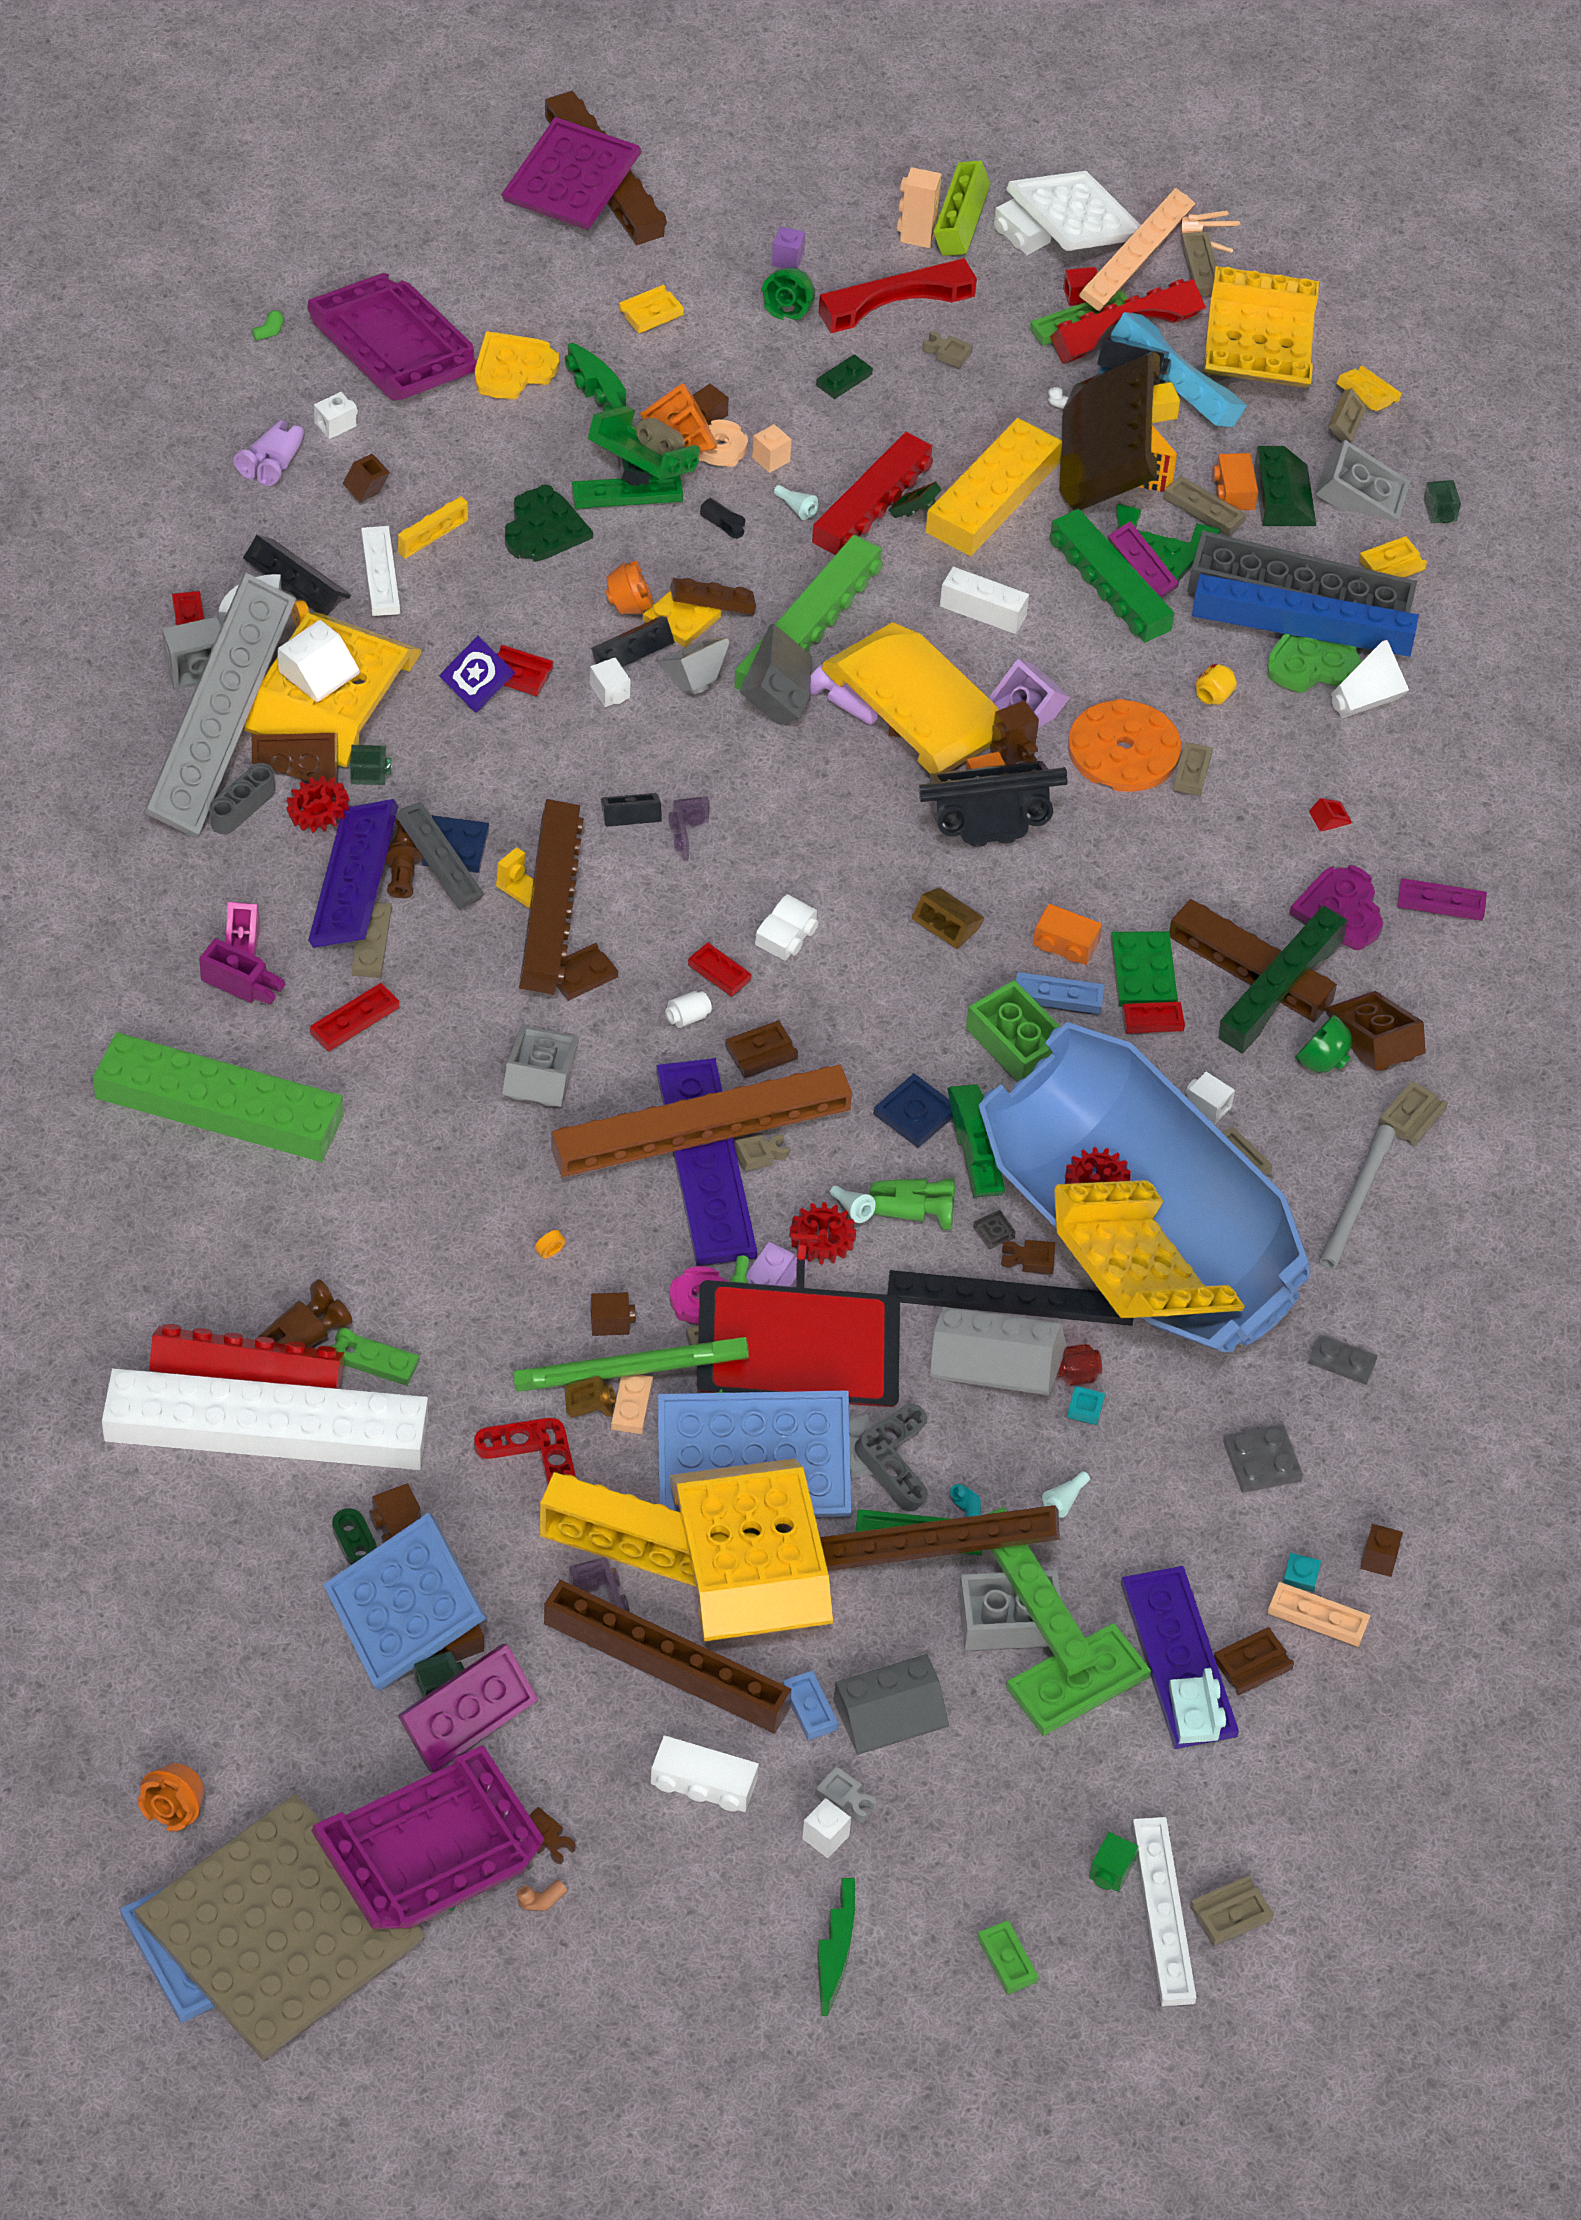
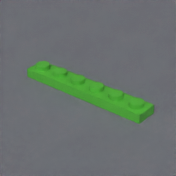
M1002 1507L987 1514L1007 1512L1005 1507ZM1028 1544L990 1549L1066 1676H1071L1096 1665V1655Z

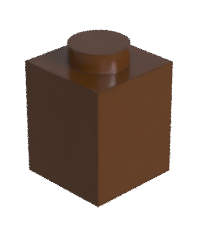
M708 384L693 394L708 425H711L713 420H722L728 416L729 397L712 384Z
M370 454L352 464L342 484L359 502H362L380 492L390 472L373 454Z
M628 1292L591 1293L592 1336L629 1335L630 1323H635L636 1317L635 1304H629Z
M1372 1524L1360 1569L1392 1577L1403 1532Z

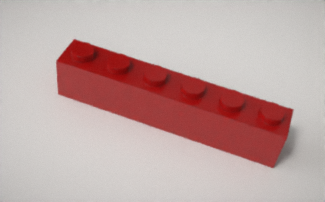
M905 431L813 524L812 543L836 555L853 535L858 537L861 534L865 535L870 530L872 523L877 518L881 519L886 513L887 508L901 498L903 491L907 487H913L918 476L930 469L933 463V458L931 457L933 445Z
M164 1324L158 1326L152 1335L149 1371L341 1389L345 1352H338L336 1348L331 1346H319L317 1349L305 1347L304 1343L296 1341L282 1344L275 1343L274 1339L268 1337H257L253 1340L243 1338V1335L239 1333L218 1335L212 1334L211 1330L205 1328H196L190 1331L183 1330L181 1326L176 1324Z

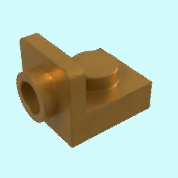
M599 1375L565 1385L566 1412L571 1418L601 1410L606 1417L613 1416V1404L616 1403L614 1389L611 1385H607Z

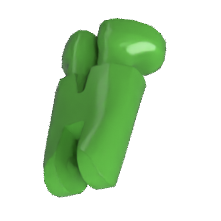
M927 1178L882 1180L871 1183L869 1194L874 1198L876 1204L873 1214L924 1222L926 1213L937 1216L942 1229L952 1230L955 1178H945L939 1182L927 1183Z

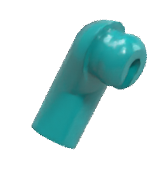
M954 1484L950 1488L949 1495L952 1501L965 1511V1517L981 1515L980 1497L963 1484Z

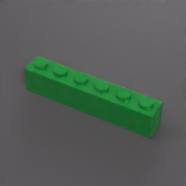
M1080 509L1052 520L1049 536L1051 544L1055 548L1060 549L1068 563L1072 566L1074 565L1080 571L1084 581L1090 583L1097 590L1099 597L1110 604L1115 615L1122 618L1129 625L1134 635H1138L1146 643L1172 631L1173 610Z

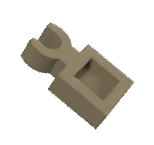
M931 331L929 333V341H923L922 349L927 353H937L936 359L960 369L971 355L973 345L950 335L945 340L937 332Z
M763 1135L735 1140L736 1155L744 1171L771 1166L774 1159H786L791 1151L790 1147H778L782 1145L784 1136L775 1135L770 1141H765Z

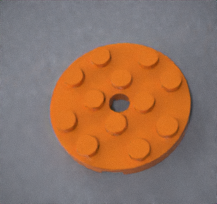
M1117 699L1091 706L1076 718L1069 733L1068 751L1076 769L1095 784L1099 782L1111 786L1115 791L1135 792L1153 788L1166 781L1174 773V769L1180 760L1181 738L1175 725L1164 713L1143 703ZM1121 741L1122 743L1130 744L1132 747L1125 749L1122 746H1118Z

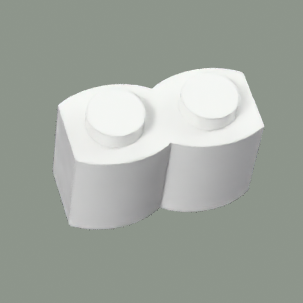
M787 894L777 904L772 914L760 925L756 932L755 945L784 961L791 954L795 956L802 947L803 939L807 935L812 936L817 929V910Z

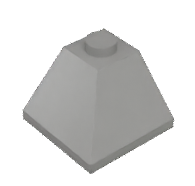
M728 638L704 639L659 660L658 663L681 691H692L693 694H697L709 688L708 683L717 679L729 646Z

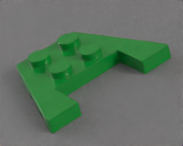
M1117 504V529L1130 521L1136 528L1140 519L1141 509ZM1196 523L1190 542L1138 530L1178 582L1193 566L1202 531L1220 534L1219 528Z

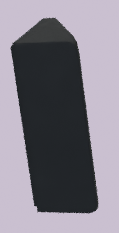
M656 793L601 798L606 827L662 821L661 801Z

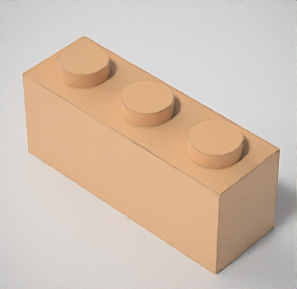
M911 167L908 177H903L900 192L904 193V197H901L898 210L902 212V216L899 217L897 231L901 232L900 242L926 248L931 247L938 217L941 173Z

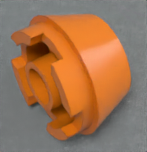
M637 560L630 563L624 561L606 576L608 589L605 590L610 604H615L620 614H644L645 610L653 607L652 603L654 602L650 588L646 584L643 575L639 574V572H642V569Z
M170 1763L143 1777L137 1803L141 1812L149 1821L155 1818L160 1823L167 1825V1831H179L197 1819L204 1796V1784L199 1775L190 1767L181 1763Z

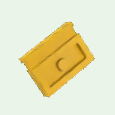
M664 284L619 302L620 313L623 312L625 314L626 320L638 334L684 315V307L671 292L666 291Z
M1363 365L1360 366L1359 370L1355 368L1340 374L1336 383L1345 391L1352 388L1367 408L1375 411L1392 405L1393 401L1397 403L1402 395L1400 391Z
M1407 536L1366 550L1359 555V562L1365 569L1403 578L1425 570L1427 561L1421 559L1420 552Z

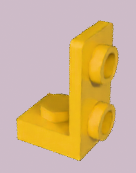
M516 847L498 862L496 887L530 908L533 878L524 873L526 853Z

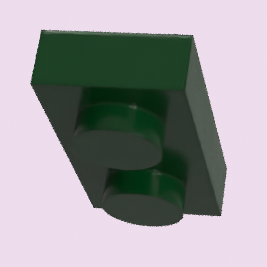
M854 354L817 378L816 386L835 400L873 374V368Z
M933 482L908 492L888 511L894 518H898L903 515L909 517L920 508L923 511L927 510L935 504V497L942 489L937 482Z

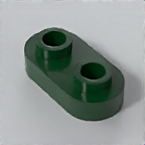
M346 1508L334 1515L332 1519L333 1534L346 1561L350 1565L377 1548L373 1535L359 1511ZM346 1526H352L354 1529L346 1531L343 1528ZM358 1551L366 1552L365 1555H356Z

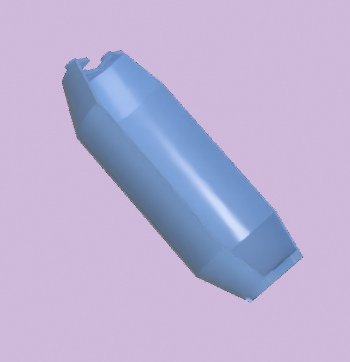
M1066 1022L1062 1027L1054 1029L1049 1039L1045 1042L1052 1054L1048 1058L1040 1060L1035 1066L1034 1071L1026 1078L1019 1080L1010 1093L1000 1084L996 1089L988 1091L983 1097V1101L979 1104L998 1169L1057 1229L1054 1189L1057 1184H1065L1066 1165L1071 1164V1157L1081 1158V1150L1083 1149L1090 1154L1093 1147L1098 1149V1153H1103L1105 1148H1109V1155L1111 1156L1118 1152L1120 1154V1161L1126 1160L1128 1162L1127 1169L1131 1170V1181L1148 1180L1154 1185L1156 1191L1164 1200L1154 1220L1160 1225L1161 1230L1176 1246L1184 1260L1193 1268L1194 1273L1205 1286L1229 1285L1235 1290L1237 1296L1245 1305L1243 1311L1143 1318L1154 1328L1225 1353L1233 1352L1235 1350L1234 1347L1239 1343L1245 1346L1253 1343L1272 1329L1288 1313L1300 1297L1297 1291L1298 1287L1303 1283H1307L1310 1276V1264L1286 1196L1132 1043L1070 1022ZM1093 1167V1174H1095L1096 1168Z

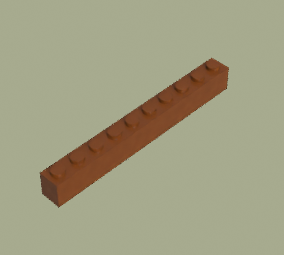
M841 1064L831 1067L824 1066L814 1071L794 1073L788 1077L775 1080L769 1079L749 1086H738L731 1090L708 1093L704 1096L688 1100L682 1099L675 1103L658 1107L651 1106L645 1110L621 1113L615 1117L592 1120L576 1126H565L551 1131V1150L562 1178L851 1110L852 1090Z

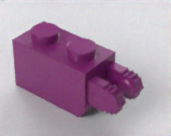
M214 938L199 958L201 981L250 1003H253L256 999L268 1005L272 1004L276 999L272 990L281 992L286 985L284 979L266 970V964L261 958Z

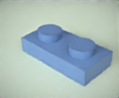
M813 1670L783 1680L782 1684L792 1689L790 1705L808 1741L838 1730L839 1723Z

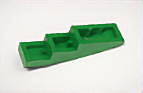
M855 1877L841 1878V1908L830 1909L828 1923L829 1939L818 1941L817 1961L821 2016H828L841 1987L849 1958L855 1914Z

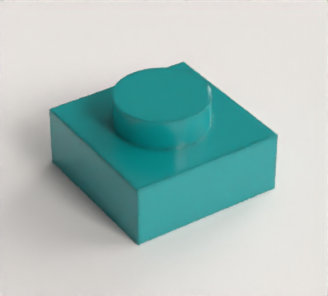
M1075 1386L1067 1418L1098 1425L1105 1393Z
M1290 1553L1283 1583L1298 1589L1314 1592L1322 1560Z

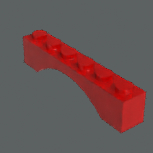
M962 258L820 294L818 313L831 334L855 328L868 313L894 301L926 298L953 303L975 297L977 278L966 259Z
M1179 279L1170 283L1167 289L1162 290L1161 287H1157L1148 291L1145 297L1139 298L1138 295L1126 299L1124 301L1125 304L1118 307L1116 303L1104 307L1102 312L1096 315L1092 311L1080 316V320L1072 323L1071 320H1067L1056 326L1057 330L1050 337L1061 363L1066 364L1088 355L1095 348L1099 338L1106 329L1117 324L1124 312L1142 314L1144 317L1162 319L1171 323H1177L1198 315L1206 306L1194 279L1186 282L1183 279Z

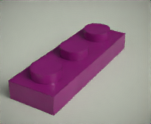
M1131 521L1108 535V541L1161 598L1178 588L1179 582Z
M1401 878L1397 907L1483 921L1487 892Z

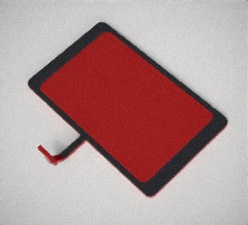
M795 1233L791 1235V1240L799 1241L796 1263V1287L705 1280L701 1283L699 1289L698 1344L746 1337L749 1358L697 1366L696 1386L700 1392L716 1393L720 1392L721 1389L723 1393L848 1391L849 1404L894 1407L898 1404L900 1300L894 1295L804 1288L807 1243L818 1242V1235Z

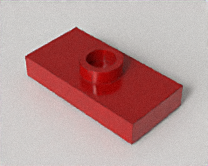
M708 942L688 958V966L731 997L751 981L750 972Z
M1181 1002L1123 1004L1122 1006L1126 1034L1184 1031L1185 1029Z

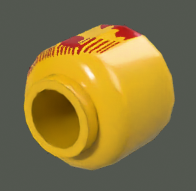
M1212 664L1207 667L1195 682L1198 698L1203 703L1209 705L1224 703L1237 687L1233 671L1221 664Z

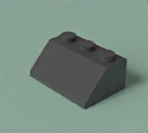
M927 1654L835 1682L834 1703L857 1755L949 1727L940 1682Z

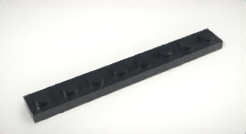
M896 1270L889 1271L887 1295L898 1297L900 1303L1133 1325L1134 1318H1120L1101 1291Z

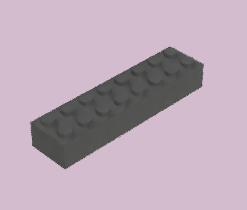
M1202 531L1187 592L1196 593L1199 575L1203 574L1410 613L1417 581Z

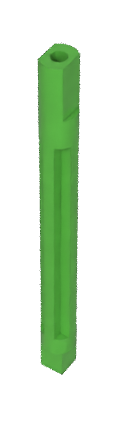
M746 1337L517 1370L513 1371L514 1385L516 1391H527L568 1385L598 1375L602 1379H610L748 1359V1342Z

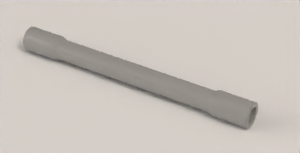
M1381 1125L1377 1130L1370 1146V1152L1333 1235L1328 1240L1319 1263L1322 1267L1334 1270L1339 1263L1348 1236L1380 1164L1395 1137L1396 1131L1389 1125Z

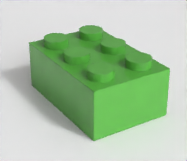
M1015 980L968 1007L966 1029L1017 1082L1030 1075L1040 1060L1048 1058L1052 1054L1045 1042L1049 1039L1052 1031L1061 1026Z

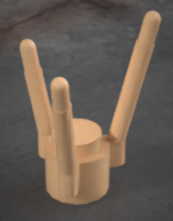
M1228 211L1199 215L1189 214V217H1182V233L1203 232V227L1239 226L1240 221H1203L1205 219L1229 215ZM1211 242V246L1214 249L1229 253L1233 252V249Z

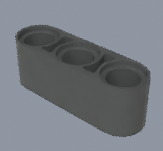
M258 763L251 766L210 803V821L214 832L218 834L233 832L274 795V771L270 765Z

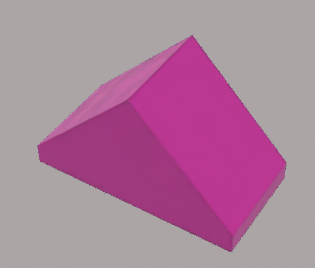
M228 902L225 943L255 956L260 931L258 904Z

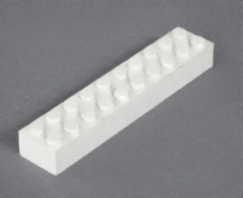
M112 1368L102 1417V1427L105 1442L421 1470L428 1423V1397Z

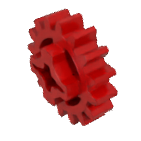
M321 776L319 781H315L313 777H310L308 784L300 782L299 790L292 789L293 797H289L286 800L288 803L286 809L293 825H299L302 831L310 827L312 833H315L318 827L326 831L329 824L336 827V819H345L343 811L350 809L348 793L343 783L337 784L334 777L329 781H326L325 776Z

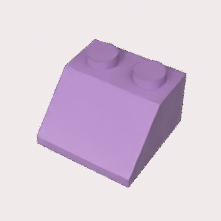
M1017 659L989 699L999 710L1025 700L1039 718V728L1058 715L1070 699V696L1036 665Z

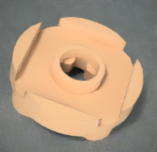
M711 421V425L708 426L716 443L724 441V444H717V448L714 450L700 451L699 461L716 466L733 467L737 465L738 461L747 452L748 437L746 433L744 435L741 432V427L732 421Z

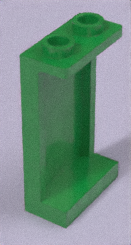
M624 406L593 414L587 439L661 480L695 471L699 462L700 447L692 445L665 452L663 456L647 448L639 442L636 435V427L631 425L635 413L634 409Z

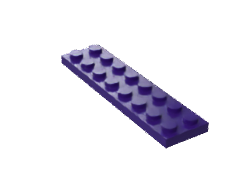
M716 1058L656 1065V1074L663 1105L675 1103L682 1099L688 1100L701 1097L708 1093L723 1092ZM733 1138L673 1151L696 1266L736 1261L738 1256L756 1259L757 1247Z

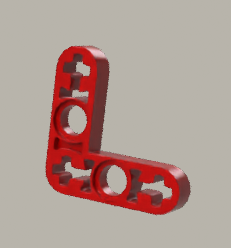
M542 1418L480 1429L474 1436V1450L478 1456L484 1459L539 1451L547 1487L554 1472L576 1477L565 1427L559 1419ZM552 1429L553 1433H555V1444L550 1445V1438L546 1430ZM522 1433L528 1437V1440L525 1443L517 1444L511 1440V1437L514 1434ZM501 1436H505V1445H502ZM490 1439V1442L493 1443L492 1447H487L484 1440ZM555 1454L561 1455L565 1458V1462L560 1465H553L548 1461V1458Z

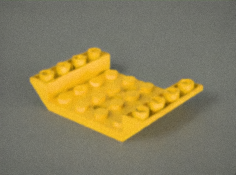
M1216 266L1209 306L1203 373L1308 388L1312 381L1313 363H1311L1319 281Z
M307 613L289 640L321 620L340 635L359 668V674L319 702H316L279 672L277 657L262 680L246 719L244 731L255 735L337 733L338 765L347 768L359 750V732L399 671L403 669L410 672L422 654V649L322 613ZM359 679L365 681V682L362 683V684H354V683H352V682L357 681V680H359Z
M1148 1180L1056 1185L1054 1192L1057 1234L1120 1318L1243 1311L1245 1305L1239 1299L1234 1289L1229 1285L1205 1286L1194 1273L1193 1268L1178 1252L1176 1246L1161 1230L1154 1217L1164 1200L1158 1194L1154 1185Z
M796 1458L669 1475L674 1503L679 1505L698 1592V1616L704 1641L833 1624L828 1570L804 1468ZM779 1524H787L792 1530L788 1533H781L775 1527ZM748 1528H754L760 1532V1535L748 1537L743 1531ZM721 1532L726 1534L728 1539L718 1542L712 1539L711 1536L714 1533Z

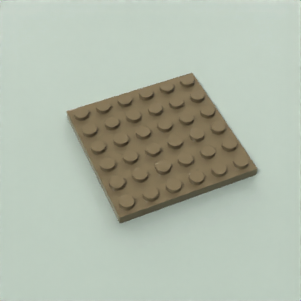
M296 1793L134 1910L137 1920L262 2061L424 1940V1932L417 1925L411 1928H371L311 1832L313 1825L321 1822V1820Z

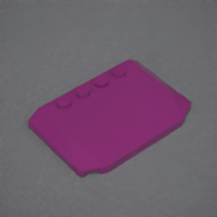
M383 272L308 300L307 309L313 323L392 401L403 400L475 372L477 359H474L473 344L408 282L401 280L399 283L388 279L389 274Z
M484 1745L456 1757L453 1764L346 1815L340 1812L313 1825L311 1830L372 1929L411 1928L523 1873L544 1841L543 1836Z

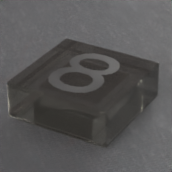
M1000 1210L974 1221L973 1224L974 1230L988 1249H992L1003 1244L1005 1241L1015 1238L1016 1231Z

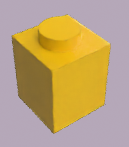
M1173 383L1153 385L1152 423L1178 419L1180 399Z

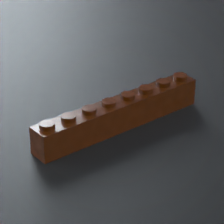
M573 90L545 99V118L549 124L554 117L606 134L597 125L594 115L589 114L583 100L579 99ZM630 169L607 202V205L637 246L664 237V227L667 225V220L664 212L659 211L653 197L646 193L639 178L636 179Z
M546 799L541 818L519 989L554 995L556 984H562L565 967L560 966V962H565L568 945L563 944V940L567 941L569 937L571 923H566V919L571 918L573 902L568 901V898H573L576 881L571 880V876L575 877L579 860L574 859V855L578 856L581 845V838H576V835H581L584 818L579 817L580 805Z
M561 1579L544 1603L545 1625L774 1734L790 1709L791 1688Z

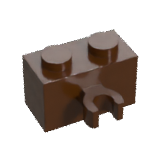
M1025 700L995 712L990 751L991 753L999 751L1005 765L1015 764L1020 761L1024 763L1037 761L1034 754L1038 752L1036 739L1039 718Z

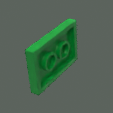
M1111 932L1118 1007H1122L1123 1004L1178 1002L1170 932Z

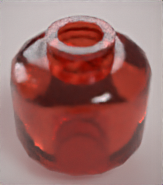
M1090 1344L1066 1347L1057 1377H1063L1068 1386L1094 1383L1097 1380L1098 1374H1102V1361L1099 1351L1094 1350Z

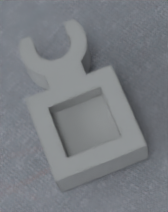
M837 1766L819 1784L815 1791V1795L821 1800L828 1799L842 1811L848 1807L852 1810L853 1817L862 1823L866 1821L867 1814L860 1807L867 1806L873 1811L877 1807V1801L873 1796L860 1794L862 1784Z

